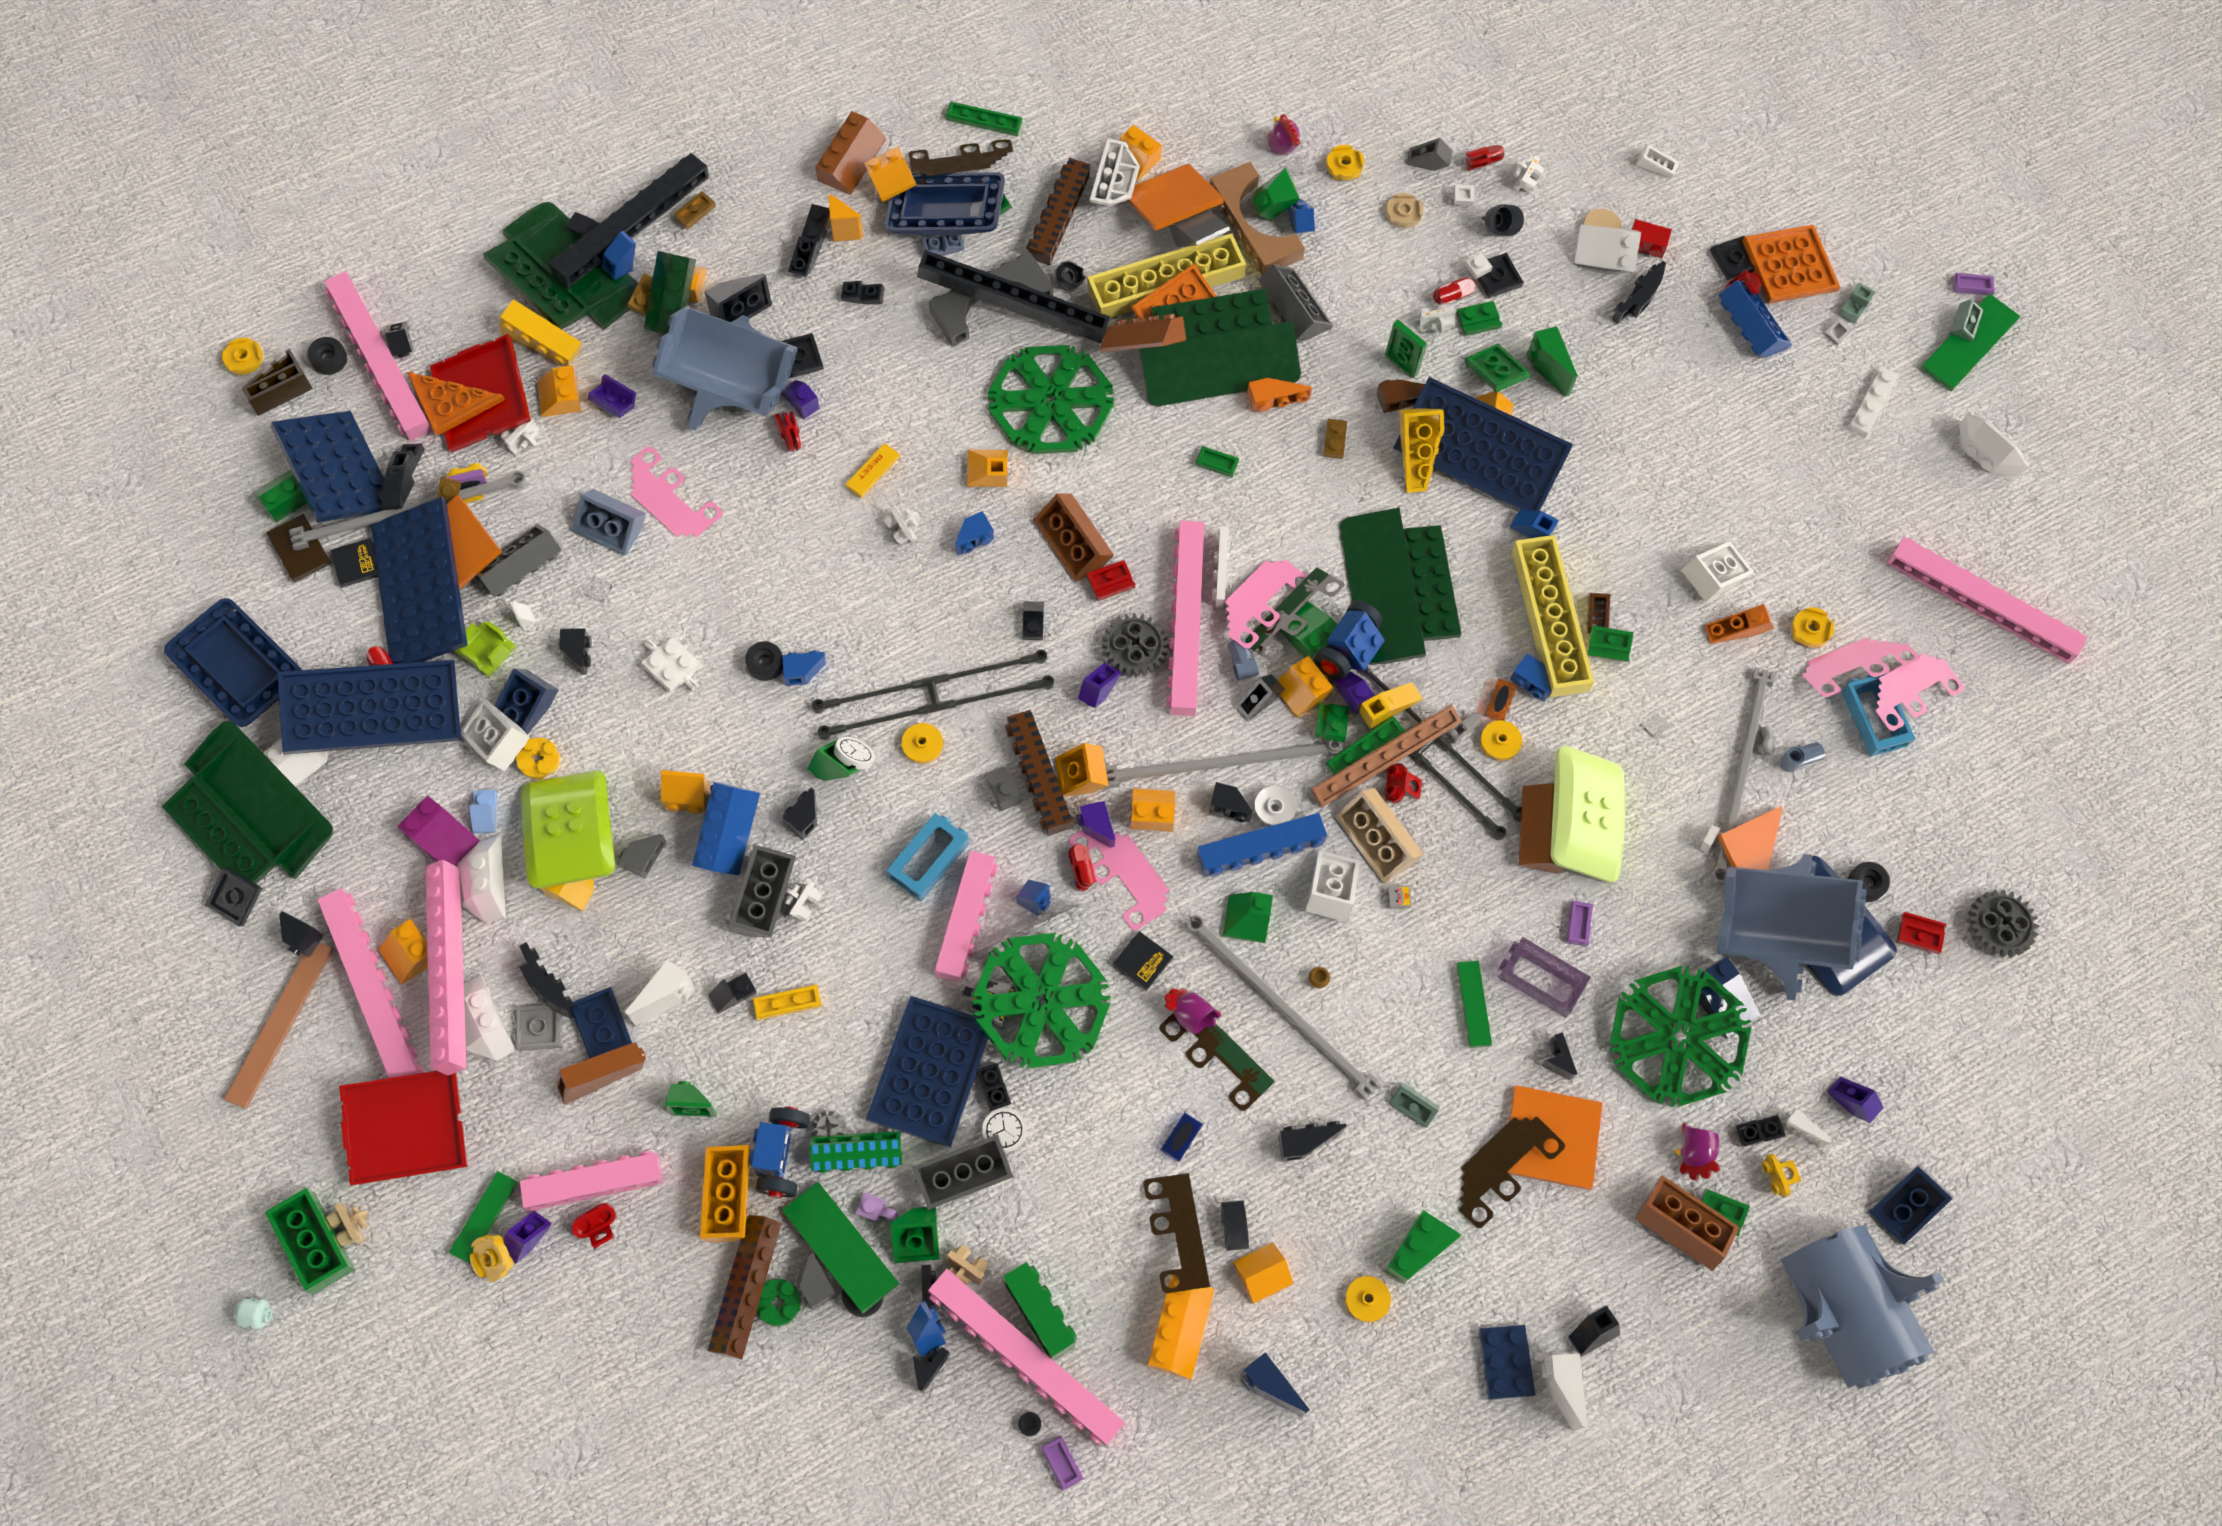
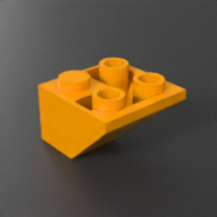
M968 449L967 487H1007L1008 450Z

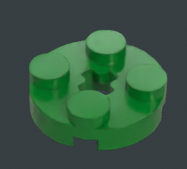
M784 1279L770 1280L764 1284L756 1313L763 1322L770 1326H786L793 1321L801 1310L802 1300L799 1296L800 1293L791 1282ZM775 1297H780L781 1300L785 1301L784 1304H781L780 1309H776V1306L772 1305Z

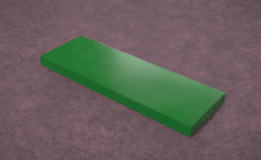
M1990 293L1979 304L1983 309V313L1974 340L1969 341L1951 334L1921 366V369L1951 391L1955 389L2021 317Z
M816 1182L782 1209L783 1213L862 1314L899 1285L896 1278L819 1182Z

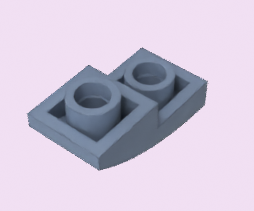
M961 235L922 236L920 240L923 253L927 250L943 256L964 250Z

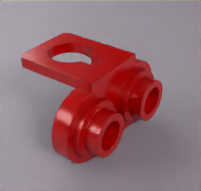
M1745 270L1728 282L1726 289L1736 280H1744L1748 289L1756 295L1759 293V287L1762 286L1760 282L1762 280L1756 271L1749 273Z
M1395 763L1388 767L1385 788L1386 799L1396 804L1403 799L1405 792L1415 799H1420L1422 780L1408 772L1406 766L1401 763ZM1409 782H1415V792L1413 791L1412 786L1409 785Z
M607 1203L595 1206L573 1220L571 1224L573 1234L578 1238L589 1237L592 1247L594 1249L614 1238L610 1224L615 1220V1210L612 1205ZM600 1234H606L604 1238L597 1240Z

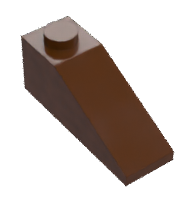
M1400 379L1385 380L1379 383L1376 394L1383 413L1414 406L1425 384Z

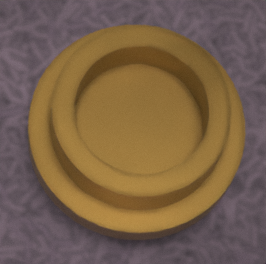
M1315 967L1308 975L1309 983L1315 988H1324L1329 984L1330 974L1323 967Z

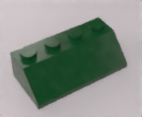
M657 251L644 329L661 334L669 333L670 326H668L670 316L686 306L688 307L696 259Z

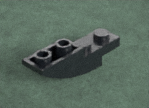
M811 204L802 235L798 238L788 273L805 278L810 274L827 233L826 226L830 217L829 208Z
M1662 261L1658 265L1654 264L1645 276L1641 275L1634 284L1636 286L1628 296L1627 301L1624 303L1620 302L1615 307L1613 321L1619 324L1629 314L1637 318L1648 307L1662 281L1666 262Z
M422 443L403 444L400 451H393L384 479L382 492L383 510L403 508L415 483L412 475L425 450Z
M527 942L519 945L527 964L519 968L530 988L551 1009L569 1019L573 1018L574 1015L571 1009L575 1008L570 996L565 998L563 991L566 989L560 978L556 980L553 973L548 975L544 965H538L537 960L540 957L535 947L530 949Z

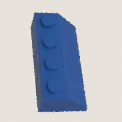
M1736 280L1719 294L1722 300L1720 302L1725 310H1729L1732 315L1731 320L1735 325L1740 326L1742 336L1753 345L1751 349L1757 356L1769 357L1793 345L1759 295H1754L1744 282Z
M713 782L692 866L714 872L740 875L760 792L723 782Z

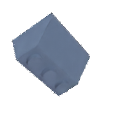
M592 489L581 494L572 531L626 555L642 530L646 513Z

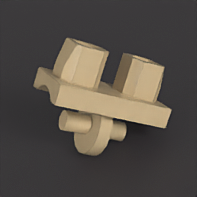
M341 1202L335 1205L336 1210L326 1218L334 1229L342 1224L346 1227V1230L336 1235L340 1245L345 1247L354 1242L357 1244L365 1242L357 1224H359L361 1230L367 1227L365 1220L370 1216L368 1211L360 1212L356 1206L351 1209L354 1215L352 1216L348 1206H343Z
M962 1244L954 1252L951 1250L946 1260V1263L952 1266L949 1271L965 1285H968L970 1280L980 1285L984 1279L988 1262L981 1257H978L973 1265L967 1262L966 1259L971 1251Z

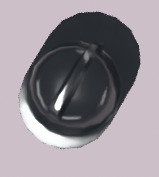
M1499 204L1491 207L1486 212V215L1482 217V220L1485 221L1486 228L1493 234L1513 236L1522 229L1524 215L1518 206Z

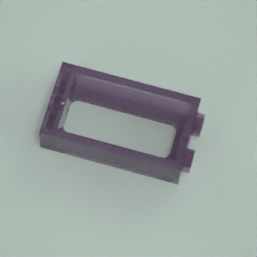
M1524 937L1519 942L1514 941L1508 951L1511 953V956L1508 960L1504 958L1498 968L1501 971L1498 978L1567 1018L1591 977ZM1519 958L1527 959L1571 985L1572 991L1567 1000L1561 1002L1515 975L1513 968Z

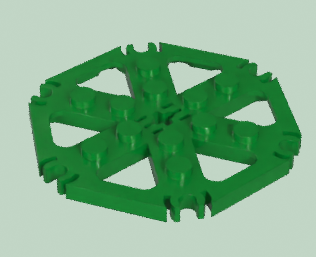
M1070 345L1025 347V351L1021 348V357L1019 358L1011 354L1012 360H1010L1008 356L988 391V401H995V403L988 404L990 415L1011 443L1015 446L1017 442L1018 449L1023 444H1027L1026 452L1029 453L1032 450V454L1078 452V449L1083 450L1082 441H1086L1089 446L1091 445V439L1095 442L1114 407V397H1107V395H1113L1114 389L1090 355L1087 353L1084 357V350L1076 355L1074 354L1075 346H1072L1071 349ZM1059 354L1062 357L1050 380L1035 361L1037 355ZM1082 366L1088 367L1099 381L1096 386L1070 388ZM1011 370H1016L1030 390L1006 391L1002 389L1001 385ZM1054 395V400L1048 404V398ZM1076 408H1101L1092 426H1085L1072 410ZM1032 411L1020 430L1012 428L1004 417L1003 412ZM1052 419L1068 438L1066 441L1048 443L1041 441V437Z
M1056 933L1007 938L1006 941L1004 940L1001 943L1004 947V952H1000L997 947L989 952L972 998L980 999L972 1001L971 1005H979L981 1008L980 1012L973 1013V1017H983L974 1021L1005 1061L1008 1060L1010 1053L1012 1054L1009 1059L1010 1064L1015 1061L1016 1057L1021 1059L1020 1068L1027 1064V1060L1028 1067L1026 1069L1072 1064L1081 1060L1082 1057L1079 1054V1049L1084 1050L1086 1054L1094 1049L1111 1003H1102L1111 998L1110 996H1103L1101 993L1102 989L1109 988L1108 984L1099 985L1101 982L1106 983V978L1077 941L1074 942L1072 949L1070 948L1073 944L1072 938L1068 940L1066 945L1061 942L1062 934L1056 937L1055 942L1054 937ZM1045 944L1048 946L1049 950L1039 976L1035 974L1021 956L1020 948L1022 946ZM1072 957L1078 958L1091 974V981L1085 984L1059 987L1069 959ZM1000 966L1019 992L989 994L986 986L994 967ZM1045 991L1044 1000L1047 1003L1039 1007V1001L1036 1000V997L1039 998ZM1094 1006L1097 1010V1015L1091 1031L1088 1034L1081 1033L1063 1009ZM1023 1015L1013 1043L1008 1044L1004 1042L992 1026V1019ZM1044 1024L1064 1048L1062 1055L1038 1057L1036 1055L1035 1048Z
M1683 965L1634 980L1640 987L1639 989L1632 983L1628 985L1633 989V994L1627 995L1624 991L1621 993L1622 997L1628 1000L1627 1002L1619 996L1609 1046L1618 1044V1047L1610 1049V1053L1615 1051L1620 1053V1058L1614 1060V1064H1619L1622 1061L1625 1063L1616 1068L1654 1102H1656L1657 1094H1660L1659 1104L1663 1103L1664 1097H1669L1671 1099V1107L1675 1106L1676 1098H1678L1677 1107L1726 1093L1727 1091L1722 1088L1721 1084L1730 1090L1732 1087L1727 1082L1728 1078L1732 1077L1736 1081L1740 1080L1739 1076L1733 1072L1736 1071L1741 1076L1743 1075L1752 1026L1742 1027V1025L1749 1024L1751 1020L1744 1021L1740 1018V1014L1746 1012L1747 1009L1741 1008L1738 1011L1736 1010V1007L1744 1005L1738 998L1705 970L1702 979L1699 978L1702 972L1700 968L1697 969L1696 975L1692 976L1689 974V966H1686L1684 975H1682L1681 969ZM1668 979H1674L1678 983L1673 1014L1648 993L1650 985ZM1703 987H1710L1726 1001L1727 1008L1725 1011L1695 1019L1700 992ZM1628 1010L1635 1011L1656 1032L1630 1040L1623 1039L1621 1029L1625 1012ZM1682 1024L1683 1035H1686V1039H1682L1677 1048L1678 1042L1677 1038L1674 1037V1033L1679 1032ZM1730 1032L1736 1033L1739 1037L1735 1060L1732 1063H1727L1703 1041ZM1665 1053L1659 1083L1656 1086H1650L1633 1071L1632 1066L1634 1062ZM1687 1058L1711 1078L1712 1085L1710 1088L1692 1094H1686L1682 1091Z

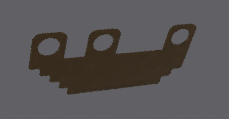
M1003 139L992 142L993 151L981 153L979 144L971 143L960 146L961 155L929 159L927 150L910 151L908 155L912 171H919V173H926V176L991 168V165L996 164V161L1002 160V157L1007 156V153L1014 151L1011 140ZM998 142H1006L1008 146L998 148L996 144ZM967 146H974L976 147V150L973 152H966L964 151V148ZM922 152L925 154L923 158H913L914 153Z
M1514 1117L1461 1167L1465 1172L1461 1179L1465 1183L1461 1187L1464 1194L1460 1197L1463 1205L1459 1208V1211L1476 1228H1482L1493 1218V1211L1480 1199L1490 1188L1505 1202H1509L1520 1192V1184L1508 1171L1534 1146L1548 1159H1554L1564 1150L1565 1143L1538 1117L1532 1120L1525 1117L1522 1121ZM1547 1139L1557 1141L1558 1149L1556 1152L1549 1153L1544 1149V1142ZM1504 1181L1512 1182L1514 1192L1510 1195L1502 1194L1500 1184ZM1482 1207L1486 1210L1487 1217L1484 1221L1478 1222L1473 1219L1472 1212L1475 1208Z

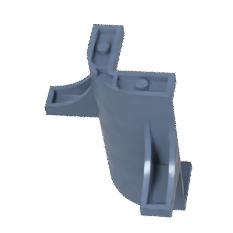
M686 306L670 316L668 326H670L669 333L660 337L657 342V349L659 350L652 362V367L654 368L653 375L696 390L692 399L694 407L693 410H690L687 421H689L688 428L696 431L702 426L707 414L712 409L720 406H738L767 416L776 407L780 400V393L786 387L798 348L757 331L749 324L750 318L742 315L730 323Z
M1803 854V857L1797 863L1779 869L1759 870L1728 866L1725 880L1724 914L1718 934L1717 954L1752 958L1766 964L1781 978L1786 989L1787 1000L1796 1001L1797 992L1801 993L1802 980H1799L1798 977L1799 974H1803L1804 964L1854 969V962H1859L1865 914L1864 907L1867 889H1862L1863 881L1815 876L1816 863H1812V855Z
M1865 1225L1836 1232L1832 1236L1821 1238L1780 1259L1795 1286L1802 1304L1803 1325L1800 1330L1796 1331L1799 1339H1810L1811 1342L1819 1338L1823 1340L1848 1388L1857 1386L1859 1390L1867 1386H1873L1881 1382L1880 1379L1902 1374L1910 1370L1909 1367L1928 1361L1927 1356L1934 1353L1908 1304L1920 1299L1919 1294L1923 1292L1929 1294L1938 1290V1284L1944 1282V1278L1941 1273L1916 1277L1895 1269L1881 1255Z

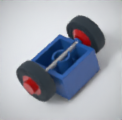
M1352 602L1327 639L1331 648L1323 647L1319 649L1314 657V663L1325 675L1338 680L1345 678L1350 669L1365 670L1385 641L1378 631L1382 624L1380 613L1366 602Z
M788 1106L772 1108L769 1113V1122L773 1124L760 1122L759 1129L755 1128L753 1142H756L755 1151L750 1153L749 1164L752 1165V1169L757 1176H762L757 1179L756 1191L775 1199L796 1196L797 1183L784 1179L792 1136L790 1131L793 1128H807L810 1121L808 1113Z

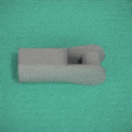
M1473 711L1462 720V723L1447 731L1445 735L1450 736L1453 739V743L1456 744L1480 725L1482 718L1477 712ZM1458 728L1462 732L1461 734L1456 731Z

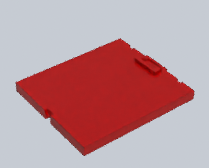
M509 334L496 338V341L491 340L481 345H474L458 352L457 355L445 359L444 362L439 361L430 365L431 374L434 378L462 384L470 388L486 390L494 394H502L505 398L499 404L444 432L448 450L452 453L488 439V435H498L531 421L512 337Z
M431 1071L339 1086L341 1102L343 1101V1105H341L343 1149L346 1150L347 1163L351 1168L348 1170L350 1186L468 1167L463 1122L459 1121L458 1115L462 1111L457 1072L446 1075L439 1071Z

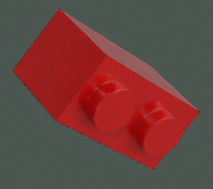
M1635 219L1631 230L1641 232L1638 252L1663 258L1672 229Z

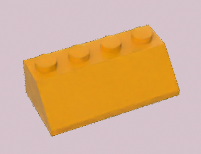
M750 1145L706 1147L700 1239L710 1243L734 1242L745 1238Z
M1171 1274L1168 1287L1175 1288L1179 1285V1278ZM1207 1287L1166 1293L1147 1368L1192 1380L1214 1288Z

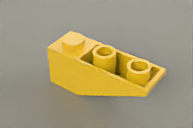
M1411 682L1379 693L1363 702L1359 713L1371 729L1391 716H1395L1422 701L1423 698Z

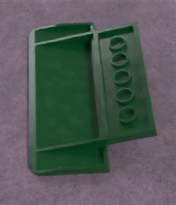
M543 202L528 210L503 229V235L508 239L507 241L483 253L484 259L550 323L561 330L587 315L602 330H605L630 310L626 306L638 285V282L629 274L614 280L602 269V263L569 289L554 278L551 274L549 263L581 238L565 229L570 218L551 202Z
M1266 288L1151 307L1150 309L1151 316L1159 315V319H1163V315L1175 314V317L1183 316L1186 334L1185 341L1166 346L1140 348L1147 396L1153 406L1159 407L1246 392L1249 382L1265 378L1295 383L1301 376L1294 322L1272 323Z
M1400 507L1347 517L1340 523V533L1352 602H1366L1373 606L1382 616V624L1378 631L1385 641L1369 665L1388 664L1425 657L1424 641L1461 637L1462 633L1441 525L1403 529Z
M231 721L222 722L214 729L185 762L184 765L194 776L161 806L221 870L223 867H229L255 884L260 882L277 864L296 880L333 835L332 824L242 730Z

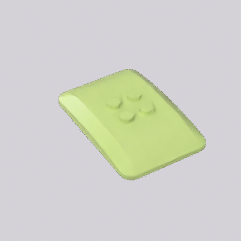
M1562 746L1556 752L1551 858L1560 867L1605 882H1615L1619 879L1624 843V772L1616 763L1569 746Z

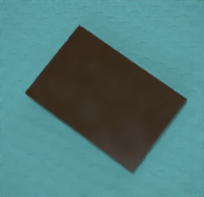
M304 514L266 532L294 583L332 564L318 539L307 541L308 548L301 550L293 549L292 545L294 543L291 542L292 536H290L289 530L303 526L305 531L312 530Z

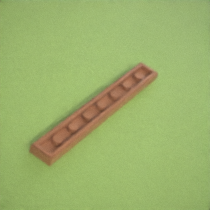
M1449 704L1310 790L1319 806L1324 807L1459 725L1462 721L1453 705Z
M319 943L310 957L303 955L224 1100L244 1109L248 1108L334 950L332 947Z

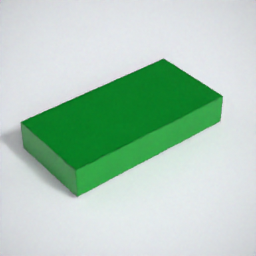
M1202 446L1195 465L1233 478L1240 458Z

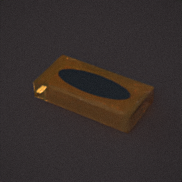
M1498 678L1484 716L1497 721H1505L1518 685Z

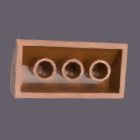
M851 111L815 167L817 181L851 195L867 171L865 162L877 155L886 141V136L869 118Z
M1175 314L1163 315V319H1159V315L1147 317L1146 321H1143V317L1133 318L1131 322H1128L1127 319L1117 320L1115 325L1108 326L1100 347V353L1159 347L1185 341L1186 334L1183 316L1175 317Z
M1057 493L1033 519L1075 582L1087 577V573L1103 568L1114 556L1072 493Z
M1554 783L1525 785L1522 787L1519 866L1558 874L1566 868L1556 865L1551 858Z
M1663 1175L1658 1179L1634 1218L1711 1271L1725 1259L1740 1228Z

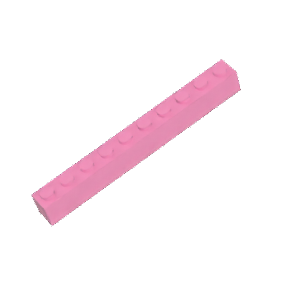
M345 271L325 280L324 282L328 289H325V292L330 301L335 300L336 303L332 305L338 315H343L344 318L340 320L346 330H351L352 333L348 335L354 345H359L360 348L356 350L361 359L366 358L368 363L364 365L370 375L374 373L376 378L373 381L377 389L384 391L381 396L386 405L390 404L392 406L389 411L393 419H399L400 424L397 426L401 434H407L409 440L412 441L431 432L432 429L347 272Z
M1180 520L1179 528H1175V540L1179 541L1178 546L1174 547V558H1178V561L1173 566V576H1177V582H1173L1172 595H1176V601H1172L1171 613H1175V620L1171 619L1170 632H1174V638H1170L1169 650L1173 651V657H1169L1168 669H1172V676H1168L1167 688H1171V695H1167V707H1170V715L1195 716L1204 522Z
M1903 537L1887 562L1888 565L2068 664L2079 655L2088 638L2080 631L2072 629L2060 620L2048 616L2042 610L2026 604L2025 601L2017 599L2005 590L1995 587L1987 580L1973 575L1969 570L1962 569L1953 564L1952 561L1935 554L1932 550L1920 546L1912 539Z
M440 860L425 866L430 1067L443 1074L451 1075L467 1069L460 868L445 860Z
M341 888L318 898L317 900L388 1077L425 1073L422 1065H418L415 1060L418 1057L415 1047L413 1045L410 1046L407 1040L410 1038V1034L406 1026H402L399 1019H402L401 1012L397 1006L394 1007L391 1001L395 999L390 987L386 988L385 986L386 975L382 968L378 969L376 962L379 961L375 950H371L368 944L371 942L370 936L361 927V924L364 923L360 913L354 910L353 906L356 905L353 895L351 893L347 894Z
M948 1269L942 1273L928 1290V1293L931 1294L929 1299L938 1307L941 1304L948 1309L946 1314L955 1322L960 1319L966 1325L964 1329L974 1338L976 1335L984 1340L982 1345L991 1353L994 1350L1001 1355V1362L1009 1368L1013 1365L1020 1371L1017 1375L1027 1384L1030 1381L1037 1386L1035 1391L1044 1399L1049 1396L1055 1402L1053 1406L1063 1415L1067 1412L1072 1416L1071 1422L1080 1430L1083 1428L1087 1429L1091 1433L1089 1438L1100 1446L1101 1443L1108 1445L1125 1422Z

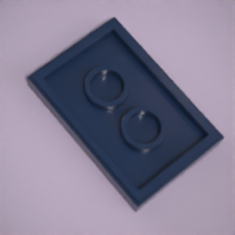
M611 987L573 1002L575 1008L571 1010L589 1059L633 1043Z

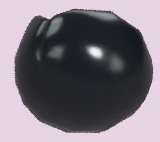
M1069 260L1061 262L1055 272L1058 284L1068 290L1078 288L1086 278L1083 274V267Z

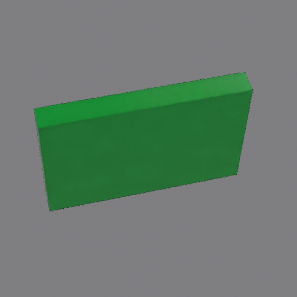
M1397 319L1392 326L1385 356L1414 379L1419 373L1427 343Z
M1498 343L1465 358V364L1496 393L1530 378V372Z

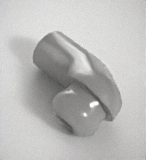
M1768 725L1760 728L1764 740L1762 744L1757 746V749L1761 755L1771 753L1776 742Z

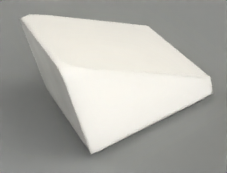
M1838 318L1825 333L1840 345L1854 331Z
M517 602L510 603V607L520 627L524 628L536 622L528 605Z

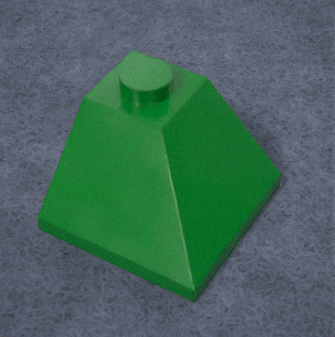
M1287 168L1281 170L1256 189L1252 198L1258 215L1270 221L1300 200Z
M837 740L818 748L807 768L816 778L822 781L846 778L861 771L855 769L856 766L852 764L850 766L843 764L836 757L834 746Z
M1257 892L1229 895L1223 937L1265 943L1273 895Z
M679 1081L678 1084H671L665 1106L672 1116L717 1117V1112L711 1102L694 1085H691V1082Z
M927 1207L912 1208L890 1223L894 1263L940 1260L936 1207L930 1210Z

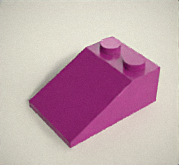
M428 795L397 826L406 838L436 862L445 860L456 867L480 841Z

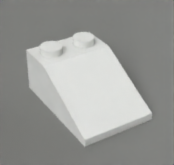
M1580 224L1574 263L1635 272L1641 232Z
M1730 541L1696 556L1681 570L1705 602L1721 595L1754 573Z
M483 699L461 729V735L486 762L503 771H506L508 766L512 764L514 758L530 738L521 727L485 699Z
M1319 850L1305 911L1347 922L1354 905L1360 861Z
M667 960L625 1011V1014L631 1023L637 1026L681 1004L683 1000H687L694 991V985L688 974Z
M1580 1354L1551 1355L1542 1360L1543 1364H1540V1376L1544 1378L1546 1387L1573 1431L1588 1427Z

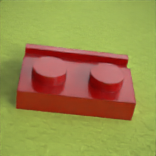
M1125 560L1087 573V579L1097 597V601L1134 589L1136 586Z
M1903 912L1896 942L1939 955L1942 952L1945 936L1944 930L1947 924Z

